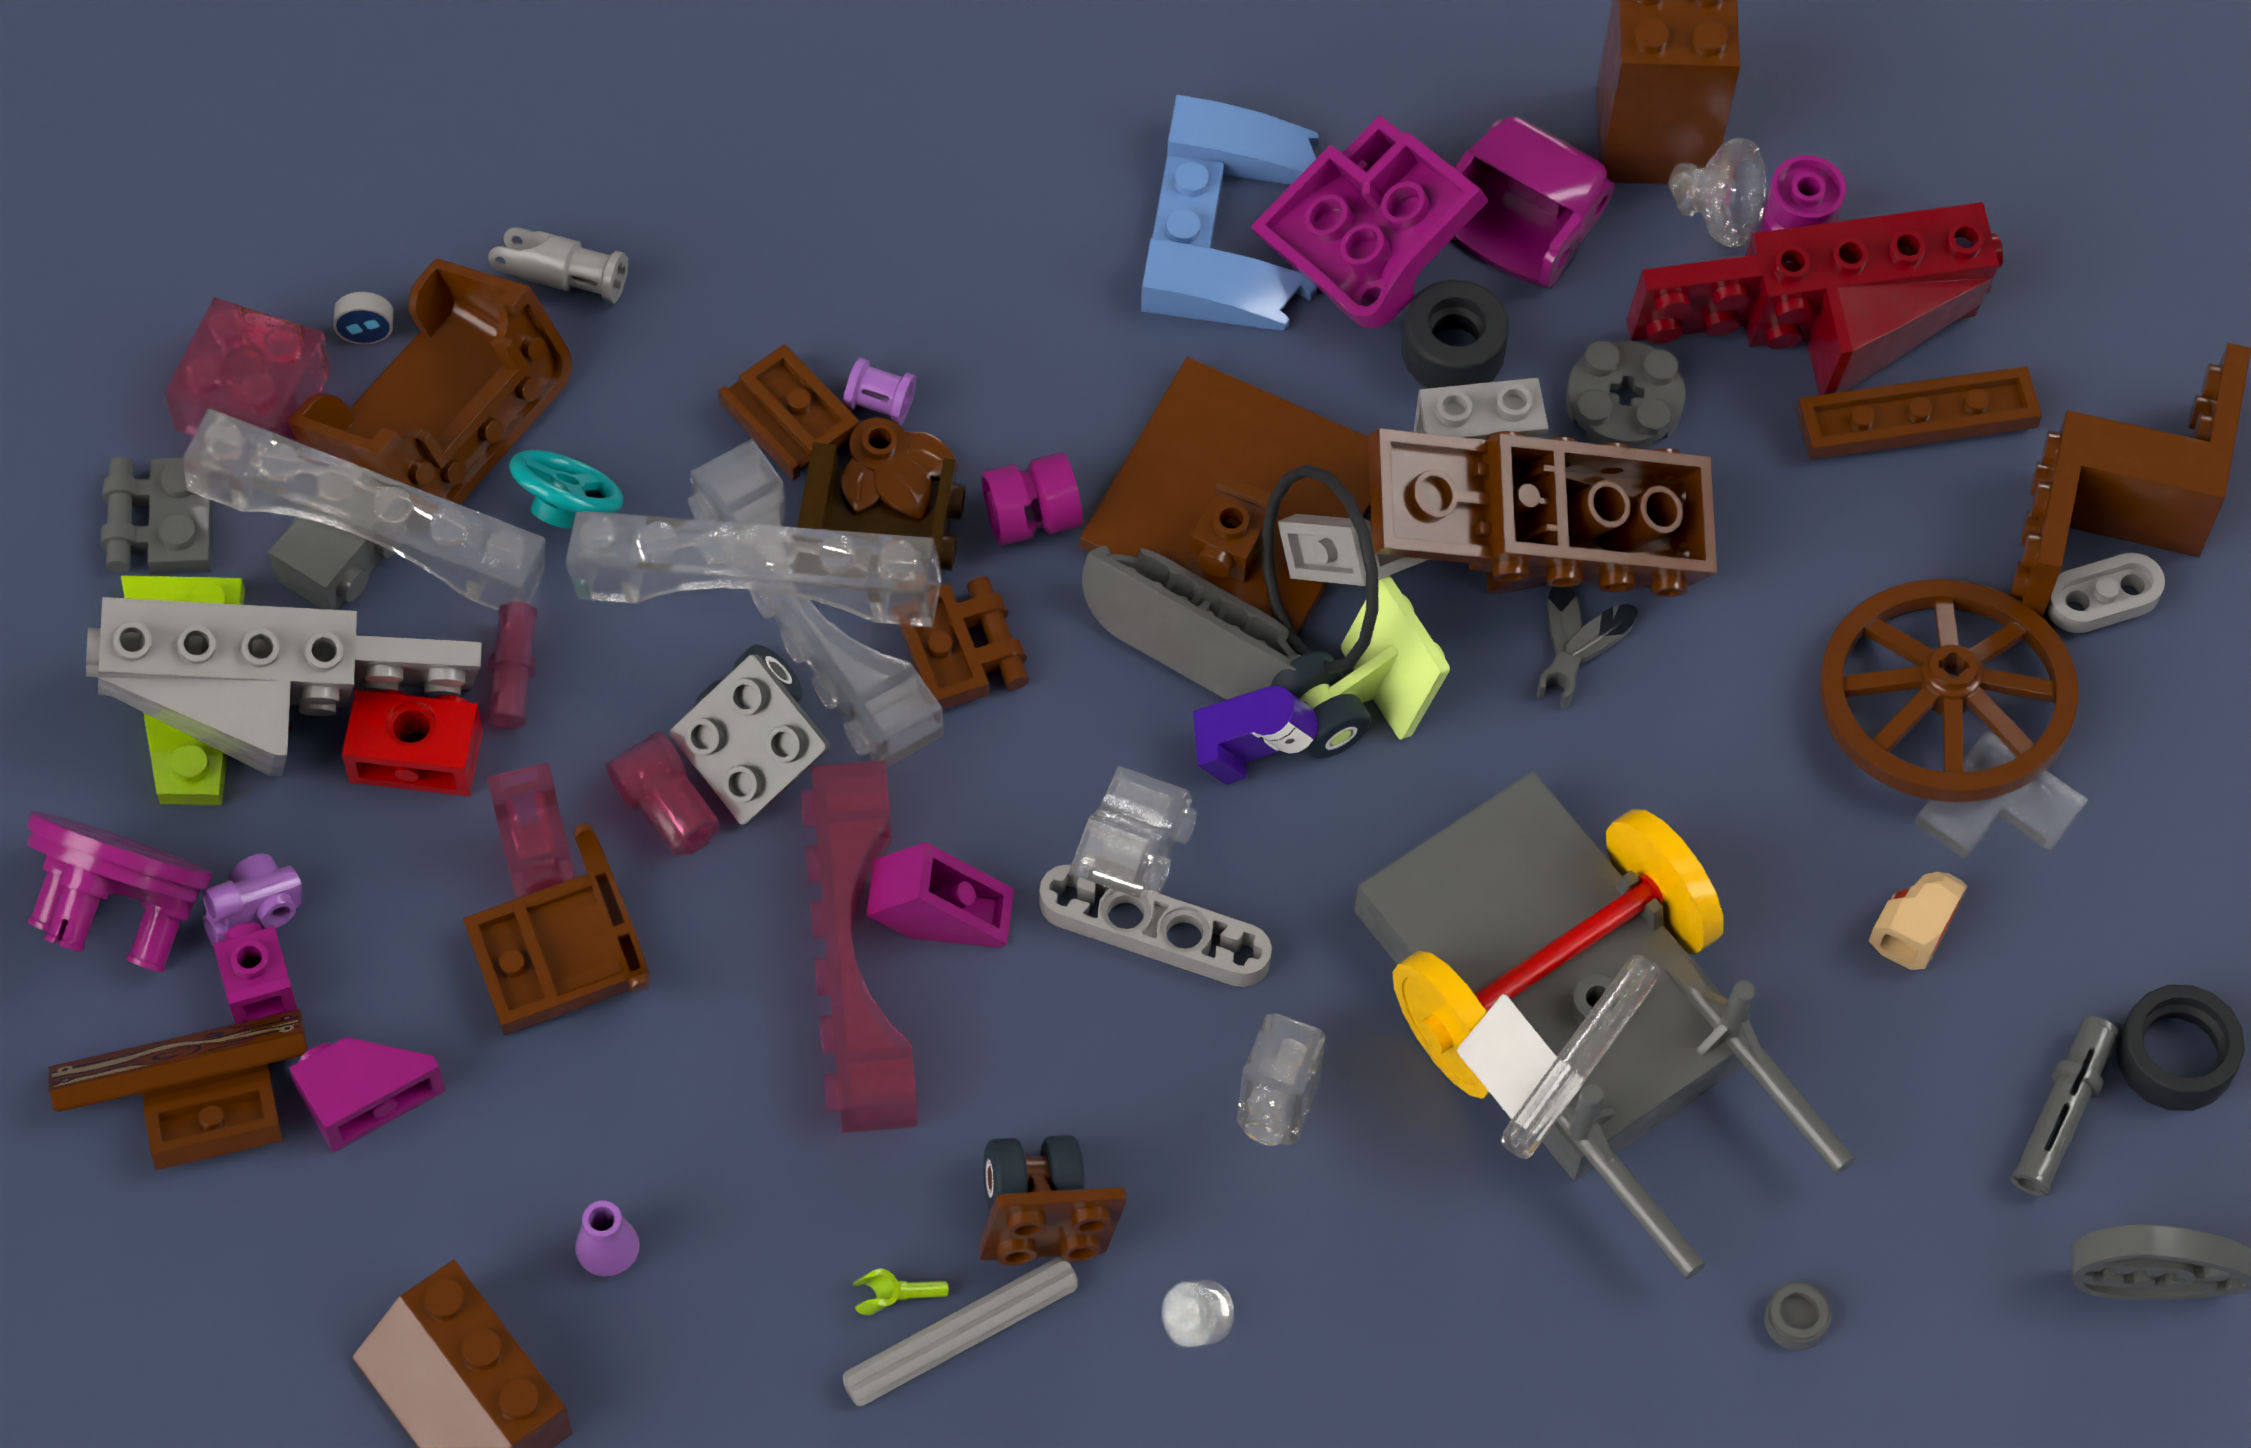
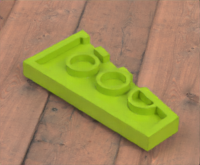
M121 575L124 598L244 605L245 587L242 578ZM143 712L156 793L160 804L222 805L227 754Z

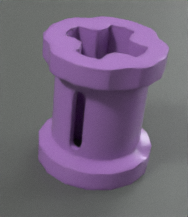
M859 357L848 378L843 404L851 410L861 406L889 415L892 421L902 425L914 398L917 375L907 372L902 377L871 367L868 359Z

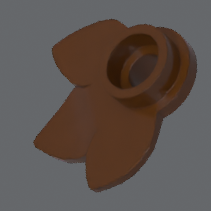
M881 417L869 418L856 426L850 435L849 453L852 459L841 474V492L855 513L867 510L881 499L897 511L921 519L924 517L929 505L931 478H940L943 458L955 459V457L940 439L929 433L905 432L900 425L890 419ZM871 439H882L887 441L889 446L884 449H876L870 445L869 441Z

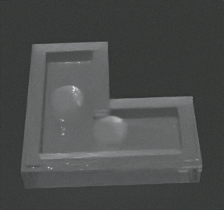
M1987 730L1965 756L1964 772L1981 771L1997 767L2015 759L2016 756L1997 736ZM2045 771L2027 785L1999 797L1973 802L1929 800L1917 815L1915 825L1965 859L2000 816L2051 851L2084 810L2088 799L2048 771Z

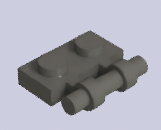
M211 456L151 458L150 479H135L133 477L134 462L130 458H112L109 463V476L103 480L102 500L108 505L107 523L101 527L100 547L106 551L107 570L116 573L126 572L130 569L131 554L148 553L147 563L151 574L212 572L214 465ZM132 507H149V526L132 525Z

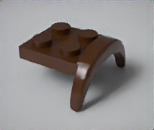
M588 823L580 824L574 829V837L587 874L463 918L504 1036L630 990L631 994L634 995L649 989L651 986L650 973L625 903L596 833Z

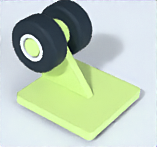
M1390 576L1378 580L1379 611L1371 643L1355 666L1352 667L1354 669L1353 672L1344 678L1342 671L1328 674L1324 669L1323 662L1324 660L1335 661L1334 658L1327 652L1315 651L1293 660L1290 664L1296 670L1284 669L1271 682L1270 686L1278 685L1288 689L1298 699L1306 702L1313 708L1317 717L1318 732L1310 745L1305 748L1308 755L1313 758L1322 759L1334 756L1352 746L1366 733L1371 723V716L1363 702L1374 700L1400 740L1411 737L1450 671L1442 649L1432 640L1414 613L1411 602L1401 593ZM1366 600L1341 644V650L1345 657L1359 639L1366 611Z

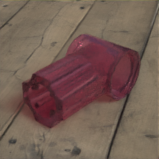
M660 731L653 733L606 762L607 773L619 795L631 809H641L676 857L682 854L692 855L708 845L713 835L720 830L718 818L687 779L686 768L679 754L667 737Z

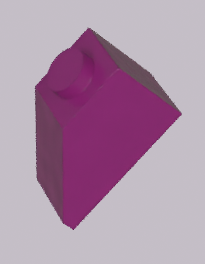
M923 842L874 859L866 916L910 939L999 948L1008 943L1014 888L941 849Z
M345 1037L333 1044H319L305 1052L297 1064L289 1067L299 1097L333 1153L445 1092L440 1067L433 1056Z

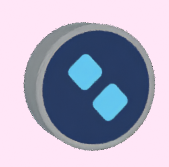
M354 292L347 294L335 303L334 331L342 339L355 344L367 345L381 342L392 333L393 307L388 300L375 293Z

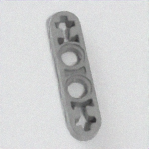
M1067 864L1056 866L1048 871L1041 880L1039 890L1041 913L1048 922L1057 927L1232 986L1249 987L1256 985L1269 972L1272 952L1270 939L1263 930L1252 924L1079 866ZM1067 886L1076 888L1077 899H1071L1068 906L1057 904V894H1063ZM1098 894L1102 898L1099 901L1098 917L1093 918L1090 917V905L1094 906L1095 895ZM1128 903L1138 907L1144 918L1137 926L1124 929L1113 925L1109 920L1108 913L1116 905ZM1189 923L1198 928L1202 939L1194 947L1187 949L1178 948L1168 940L1167 932L1176 924ZM1212 934L1220 935V946H1216L1215 957H1209L1207 955L1211 949ZM1242 945L1253 948L1252 958H1248L1244 966L1233 963L1234 953H1238Z

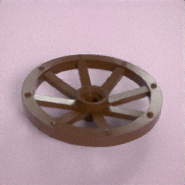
M1931 579L1913 581L1888 588L1866 599L1856 606L1835 629L1824 653L1820 674L1819 694L1821 708L1827 726L1839 747L1860 769L1881 783L1905 794L1934 801L1973 802L1987 800L2008 794L2032 782L2043 774L2063 751L2070 737L2078 706V681L2072 658L2059 635L2047 621L2030 607L2021 605V601L1991 587L1961 580ZM1934 609L1939 648L1933 650L1885 623V621L1916 610ZM1954 609L1982 615L2002 624L2004 627L1968 650L1963 646H1959ZM1864 636L1917 665V667L1843 676V669L1850 653ZM2024 640L2044 664L2050 680L1982 668V666ZM1950 674H1954L1958 677H1951ZM1918 688V693L1873 739L1859 726L1846 700V697ZM1984 690L2053 702L2054 712L2052 719L2039 740L2034 744ZM1971 709L2016 758L1990 769L1964 772L1963 713ZM1930 710L1943 714L1944 772L1910 764L1889 753Z

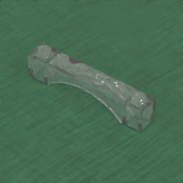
M208 408L183 456L187 491L241 512H269L291 515L353 533L417 564L445 582L464 598L520 620L545 571L546 538L210 408Z
M753 438L690 471L693 496L688 498V504L696 521L704 530L710 527L713 528L721 540L718 543L719 549L730 570L734 574L742 571L752 586L749 588L750 594L761 615L765 619L774 616L783 629L781 639L790 657L796 664L805 661L815 676L812 678V683L824 706L828 710L837 707L847 723L844 724V730L855 751L860 756L868 753L879 770L882 771L943 737L942 707L912 664L908 661L882 654L850 638L828 621L802 591L789 567L782 543L786 514L784 483Z
M576 511L565 561L578 599L640 603L659 595L683 590L708 588L751 589L814 600L848 611L875 623L933 627L942 579L934 538Z

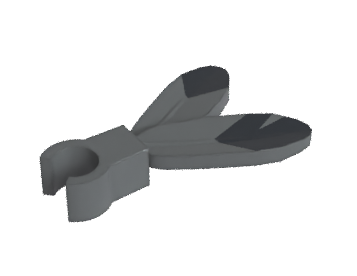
M1552 586L1547 598V619L1556 657L1551 667L1546 669L1540 676L1537 699H1544L1547 686L1559 685L1565 690L1562 693L1560 706L1562 709L1568 707L1573 699L1576 686L1575 678L1580 664L1603 653L1622 640L1632 630L1638 613L1636 607L1629 604L1612 606L1582 627L1577 595L1570 587Z

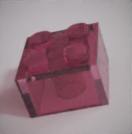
M214 297L165 391L175 430L284 465L297 440L286 421L308 398L321 392L332 370L324 333Z

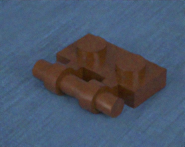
M986 576L971 580L966 586L971 599L957 603L949 583L892 600V613L932 713L989 696V682L986 673L992 671L1002 674L1006 687L1009 690L1022 688L1029 682V677L1023 665L1027 660V656L1020 640L1012 638L1005 620L1009 612L1001 594L994 593L990 580ZM973 626L983 628L989 644L975 648L967 628Z

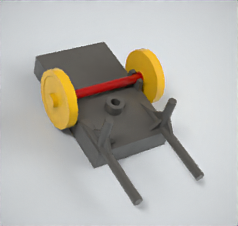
M1532 771L1359 884L1354 912L1397 964L1392 972L1394 991L1401 1010L1416 1038L1433 1062L1452 1083L1470 1096L1484 1099L1491 1093L1459 1056L1457 1049L1503 994L1508 996L1572 1075L1571 1082L1534 1126L1532 1131L1574 1182L1595 1168L1681 1275L1688 1280L1699 1273L1706 1263L1616 1153L1745 1066L1836 1175L1849 1168L1856 1158L1758 1043V1036L1754 1033L1748 1019L1755 996L1754 985L1747 980L1736 982L1729 999H1727L1687 954L1697 955L1720 938L1724 933V915L1717 893L1703 866L1684 840L1662 819L1649 811L1631 809L1613 821L1606 830V848L1611 860L1610 862L1535 772ZM1588 1002H1599L1604 1005V1008H1594Z

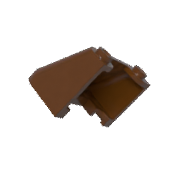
M436 258L417 278L408 298L409 312L420 332L349 409L339 397L322 392L308 398L286 421L298 441L306 449L337 469H340L343 465L399 499L403 511L408 515L434 524L444 521L453 514L563 390L569 381L572 371V357L569 349L530 286Z

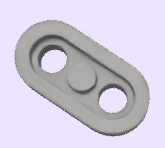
M2124 553L2064 571L2059 574L2046 607L2047 614L2055 625L2072 633H2085L2145 615L2156 607L2165 586L2164 573L2153 559L2140 553ZM2122 586H2131L2139 594H2127L2123 591ZM2076 602L2084 608V611L2074 610L2066 603Z

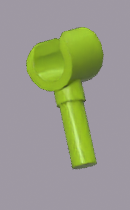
M882 1268L873 1270L853 1282V1286H870L876 1293V1299L866 1300L855 1306L857 1312L866 1316L880 1312L897 1300L948 1296L947 1281H898L894 1274Z

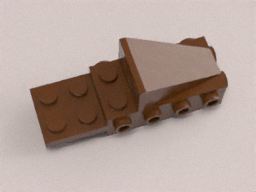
M1382 428L1368 434L1371 528L1375 554L1469 563V570L1487 573V593L1492 594L1546 585L1571 587L1582 584L1584 581L1599 583V589L1605 592H1624L1635 587L1651 588L1652 595L1676 597L1688 593V586L1717 573L1711 457L1682 454L1679 450L1669 448L1654 450L1629 448L1628 445L1623 443L1576 442L1575 439L1570 437H1552L1547 439L1527 437L1516 431L1494 432L1487 436V440Z

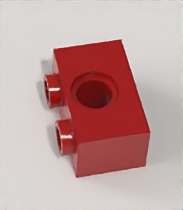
M356 689L342 750V758L349 783L470 797L483 736L478 703H470L459 696L447 694L439 695L435 698L409 696L398 689L380 691ZM411 733L427 734L425 738L418 742L407 743L401 741Z

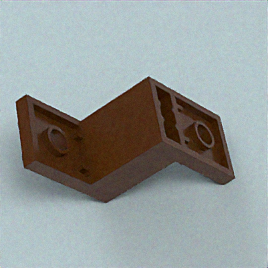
M2227 343L2219 365L2208 364L2201 395L2196 394L2189 416L2188 428L2194 429L2193 438L2067 410L2060 431H2048L2041 461H2037L2029 493L2034 498L2031 511H2027L2022 528L2020 545L2024 546L2022 559L2017 562L2014 571L2010 596L2020 598L2021 605L2030 607L2043 617L2062 569L2069 528L2200 557L2226 497L2251 354L2250 347Z

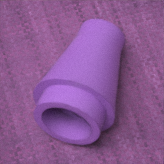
M596 1201L590 1204L583 1213L582 1225L575 1242L576 1257L581 1266L594 1275L608 1277L626 1271L638 1256L640 1246L638 1235L630 1223L621 1215L620 1210L615 1204L609 1201Z

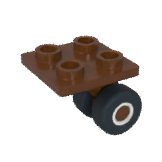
M1073 1135L1048 1136L1042 1142L1040 1156L1025 1157L1022 1144L1018 1139H992L985 1147L983 1160L985 1197L991 1213L979 1244L980 1259L983 1261L998 1260L1003 1265L1016 1266L1029 1263L1037 1257L1062 1256L1064 1260L1071 1262L1095 1258L1108 1249L1127 1202L1125 1188L1084 1189L1082 1152L1078 1140Z

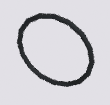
M1306 464L1286 472L1269 496L1262 527V570L1270 606L1275 618L1290 632L1286 641L1298 655L1303 656L1311 653L1310 649L1295 633L1282 604L1274 568V528L1280 502L1294 482L1309 477L1325 483L1344 504L1358 534L1366 571V611L1359 639L1346 657L1331 662L1324 660L1323 662L1325 671L1328 674H1334L1354 667L1371 643L1379 611L1378 567L1370 531L1354 496L1332 472Z

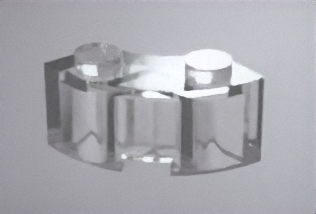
M1117 766L1102 803L1096 812L1089 816L1069 874L1139 899L1146 897L1149 892L1159 895L1168 876L1171 865L1169 856L1175 842L1186 845L1195 825L1198 810L1190 807L1193 798L1189 791Z

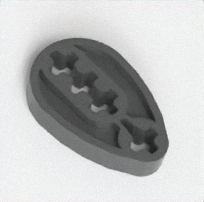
M2150 1224L2121 1225L2088 1233L2078 1238L2070 1247L2072 1282L2074 1286L2086 1294L2110 1299L2181 1300L2231 1295L2251 1290V1248L2232 1239L2207 1232Z

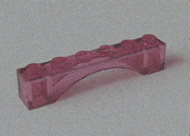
M886 761L811 766L813 789L801 790L804 827L816 826L818 845L805 846L808 883L821 882L822 901L810 902L813 939H826L827 957L815 958L818 996L830 995L832 1015L819 1016L822 1054L835 1053L837 1073L824 1074L827 1112L840 1111L842 1133L918 1127L912 1044L888 1021L869 994L857 966L853 948V924L860 895L873 870L874 859L882 857L892 843Z

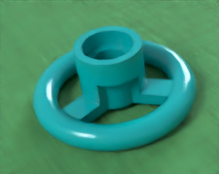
M525 450L518 452L510 460L509 469L512 477L520 486L535 496L530 508L532 514L550 525L571 529L576 526L580 514L590 516L612 515L618 512L623 505L624 498L622 492L609 477L576 459L549 451ZM596 490L604 498L587 497L585 491Z

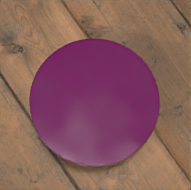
M31 811L26 824V828L31 830L26 844L46 854L42 869L46 870L47 874L32 915L27 923L47 931L43 939L54 944L59 942V946L83 952L84 944L101 898L108 899L109 893L141 900L140 905L146 908L126 960L141 967L164 973L165 964L181 920L188 921L200 890L208 889L213 872L184 858L136 840L64 817Z

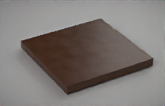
M1187 356L1081 534L1079 548L1090 552L1095 548L1107 546L1110 554H1123L1137 557L1140 548L1153 551L1276 619L1270 606L1262 570V550L1245 582L1229 576L1217 577L1204 571L1196 562L1189 560L1191 535L1216 490V483L1220 475H1227L1271 494L1286 472L1310 464L1332 472L1354 496L1365 520L1371 509L1368 436ZM1309 477L1296 481L1291 485L1280 502L1274 528V568L1282 604L1298 637L1329 582L1290 578L1277 521L1294 514L1350 518L1344 504L1325 483Z

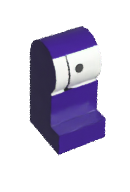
M1278 685L1265 687L1193 711L1197 766L1225 785L1247 778V762L1276 753L1279 750L1289 754L1300 752L1310 745L1318 732L1317 717L1313 708L1306 702L1298 699L1288 689Z

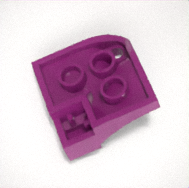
M1379 115L1343 153L1330 144L1250 228L1261 241L1316 285L1338 309L1356 324L1364 328H1378L1392 321L1415 297L1413 291L1414 283L1418 274L1489 200L1479 187L1408 131L1403 134Z

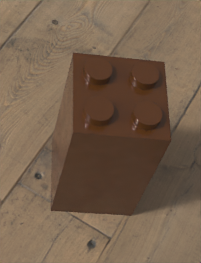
M1612 0L1596 85L1598 160L1605 165L1607 179L1614 183L1714 184L1740 70L1737 0Z

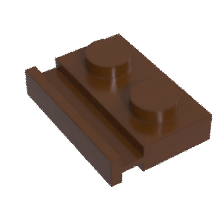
M785 343L740 374L739 381L729 388L723 386L718 390L719 403L793 481L800 477V471L809 465L813 442L837 445V449L849 442L853 429L860 424V421Z
M265 1064L141 1093L150 1153L155 1170L283 1141L269 1065Z

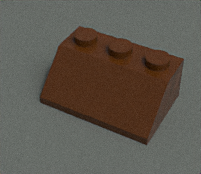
M455 1259L399 1296L352 1356L355 1364L417 1448H554L573 1434L566 1406Z

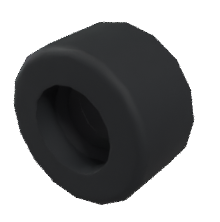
M1445 280L1432 283L1418 292L1406 309L1401 355L1407 371L1419 384L1427 388L1492 382L1503 366L1508 340L1509 319L1504 305L1490 290L1471 281ZM1456 328L1470 333L1477 341L1461 347L1450 346L1439 341L1433 334L1438 330Z

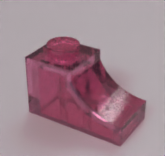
M548 762L486 777L497 831L515 897L531 894L575 878L571 854Z

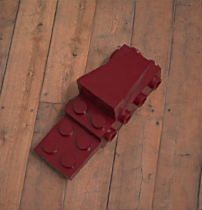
M1983 202L1756 232L1752 235L1745 256L1642 270L1626 319L1630 341L1649 340V342L1654 344L1672 342L1682 335L1706 332L1710 336H1722L1736 331L1739 327H1745L1749 347L1768 345L1771 349H1785L1798 344L1801 340H1806L1819 395L1848 391L1957 319L1976 316L1985 295L1991 290V282L1997 269L2002 267V242L1998 233H1991Z

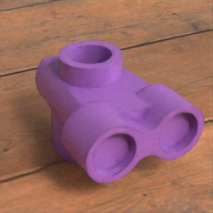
M263 853L255 854L239 862L232 869L228 881L203 890L202 898L206 908V915H203L202 920L209 941L213 945V943L225 940V933L230 928L242 923L254 922L262 924L265 928L273 926L277 928L286 924L294 916L296 908L302 906V883L291 865L279 868L270 855Z

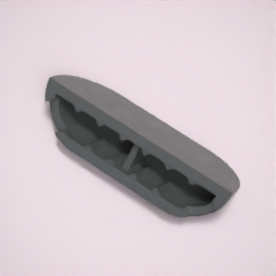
M1101 546L1088 553L1082 573L1083 592L1087 604L1098 622L1118 639L1228 700L1269 687L1274 677L1284 669L1296 670L1290 663L1301 655L1295 654L1292 647L1286 641L1290 633L1289 630L1266 613L1153 551L1140 548L1137 557L1123 554H1110L1107 546Z

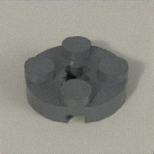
M1598 340L1587 347L1585 355L1576 362L1571 371L1566 391L1567 413L1573 423L1575 418L1579 426L1586 430L1585 437L1593 444L1623 443L1628 445L1629 448L1645 450L1652 448L1653 441L1663 438L1666 434L1669 437L1676 430L1682 416L1686 393L1684 381L1678 372V361L1669 351L1656 349L1640 342L1627 340L1611 342ZM1620 388H1629L1636 392L1640 398H1633L1630 405L1619 404V396L1611 392Z

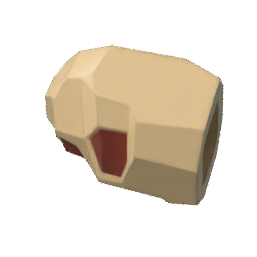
M1934 872L1923 875L1914 886L1898 890L1891 900H1888L1872 930L1869 942L1882 956L1910 970L1925 969L1950 925L1968 886L1962 880L1949 873Z

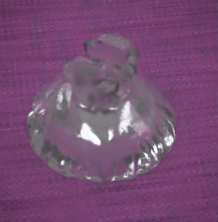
M1734 138L1724 142L1709 159L1706 168L1697 169L1695 165L1685 162L1673 168L1668 186L1670 191L1673 192L1674 200H1677V206L1681 211L1680 214L1692 217L1695 212L1702 213L1705 225L1714 240L1726 247H1741L1749 242L1753 233L1758 229L1766 198V174L1764 173L1765 164L1762 155L1754 141L1746 138Z

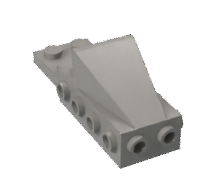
M102 597L101 628L88 627L86 677H98V695L112 696L268 776L282 777L288 749L289 705H299V713L305 715H335L336 707H348L354 684H362V690L366 691L399 690V686L423 687L424 695L429 697L445 694L460 697L461 689L471 690L481 667L482 642L356 635L357 611Z

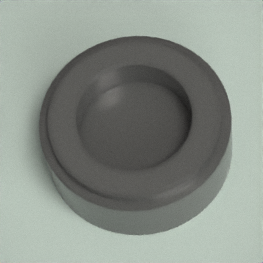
M1789 1282L1778 1287L1770 1296L1764 1312L1765 1328L1770 1337L1780 1346L1790 1350H1806L1814 1347L1824 1338L1831 1322V1307L1826 1296L1815 1286L1804 1282Z

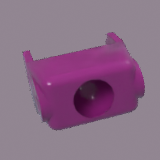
M1515 115L1508 116L1503 121L1499 119L1490 127L1482 139L1465 152L1454 167L1479 187L1489 201L1452 239L1469 253L1492 267L1520 280L1552 289L1575 259L1585 237L1606 209L1612 197L1615 183L1607 179V170L1603 163L1556 136Z

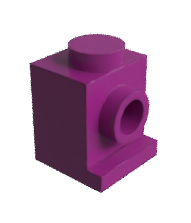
M242 923L230 928L225 933V940L213 943L228 1004L235 1024L298 1010L275 926L262 929V926L258 923Z

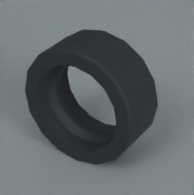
M2166 985L2148 992L2132 1007L2117 1042L2118 1065L2129 1087L2145 1101L2167 1110L2193 1111L2213 1103L2231 1084L2239 1069L2245 1051L2243 1028L2232 1008L2214 993L2193 985ZM2162 1018H2180L2196 1024L2210 1036L2217 1049V1059L2214 1067L2206 1075L2198 1078L2179 1077L2164 1071L2151 1060L2144 1047V1036L2147 1028L2154 1021Z

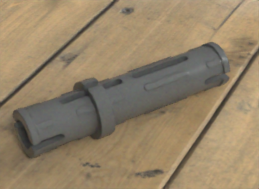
M2085 1016L2080 1023V1029L2066 1059L2056 1063L2052 1072L2053 1088L2034 1125L2017 1168L2010 1177L2012 1183L2026 1193L2035 1196H2047L2051 1189L2052 1180L2073 1139L2089 1099L2097 1097L2102 1089L2104 1081L2100 1075L2114 1043H2116L2120 1036L2119 1029L2109 1021L2096 1016ZM2085 1061L2086 1066L2071 1095L2070 1090L2082 1068L2083 1062ZM2060 1116L2061 1121L2046 1151V1143L2051 1135V1132L2056 1124L2058 1117Z

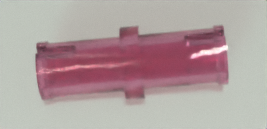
M508 602V605L503 603L499 606L495 652L488 656L487 669L492 674V684L486 720L489 724L504 729H515L516 725L523 727L526 724L525 712L529 679L536 674L537 661L532 656L535 620L537 619L538 611L534 606L523 602Z

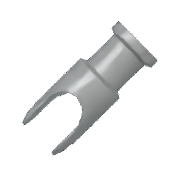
M518 227L509 228L505 232L503 238L506 247L497 246L489 252L488 258L491 266L501 273L517 276L525 281L567 292L572 287L598 293L601 294L604 301L610 303L618 301L628 274V256L623 252L615 251L612 255L582 248L581 242ZM514 236L520 237L522 243H517L514 240ZM497 257H503L505 264L500 263Z

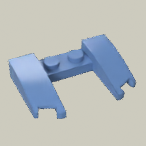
M1176 94L1168 138L1164 176L1142 284L1141 312L1283 332L1288 329L1290 319L1281 310L1295 293L1310 301L1316 294L1317 286L1300 272L1258 259L1212 249L1211 244L1223 175L1291 185L1316 160L1312 147H1316L1319 144L1317 132L1261 112L1222 102Z

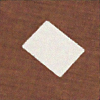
M1505 994L1500 996L1457 1049L1459 1056L1525 1135L1530 1133L1572 1080V1075Z

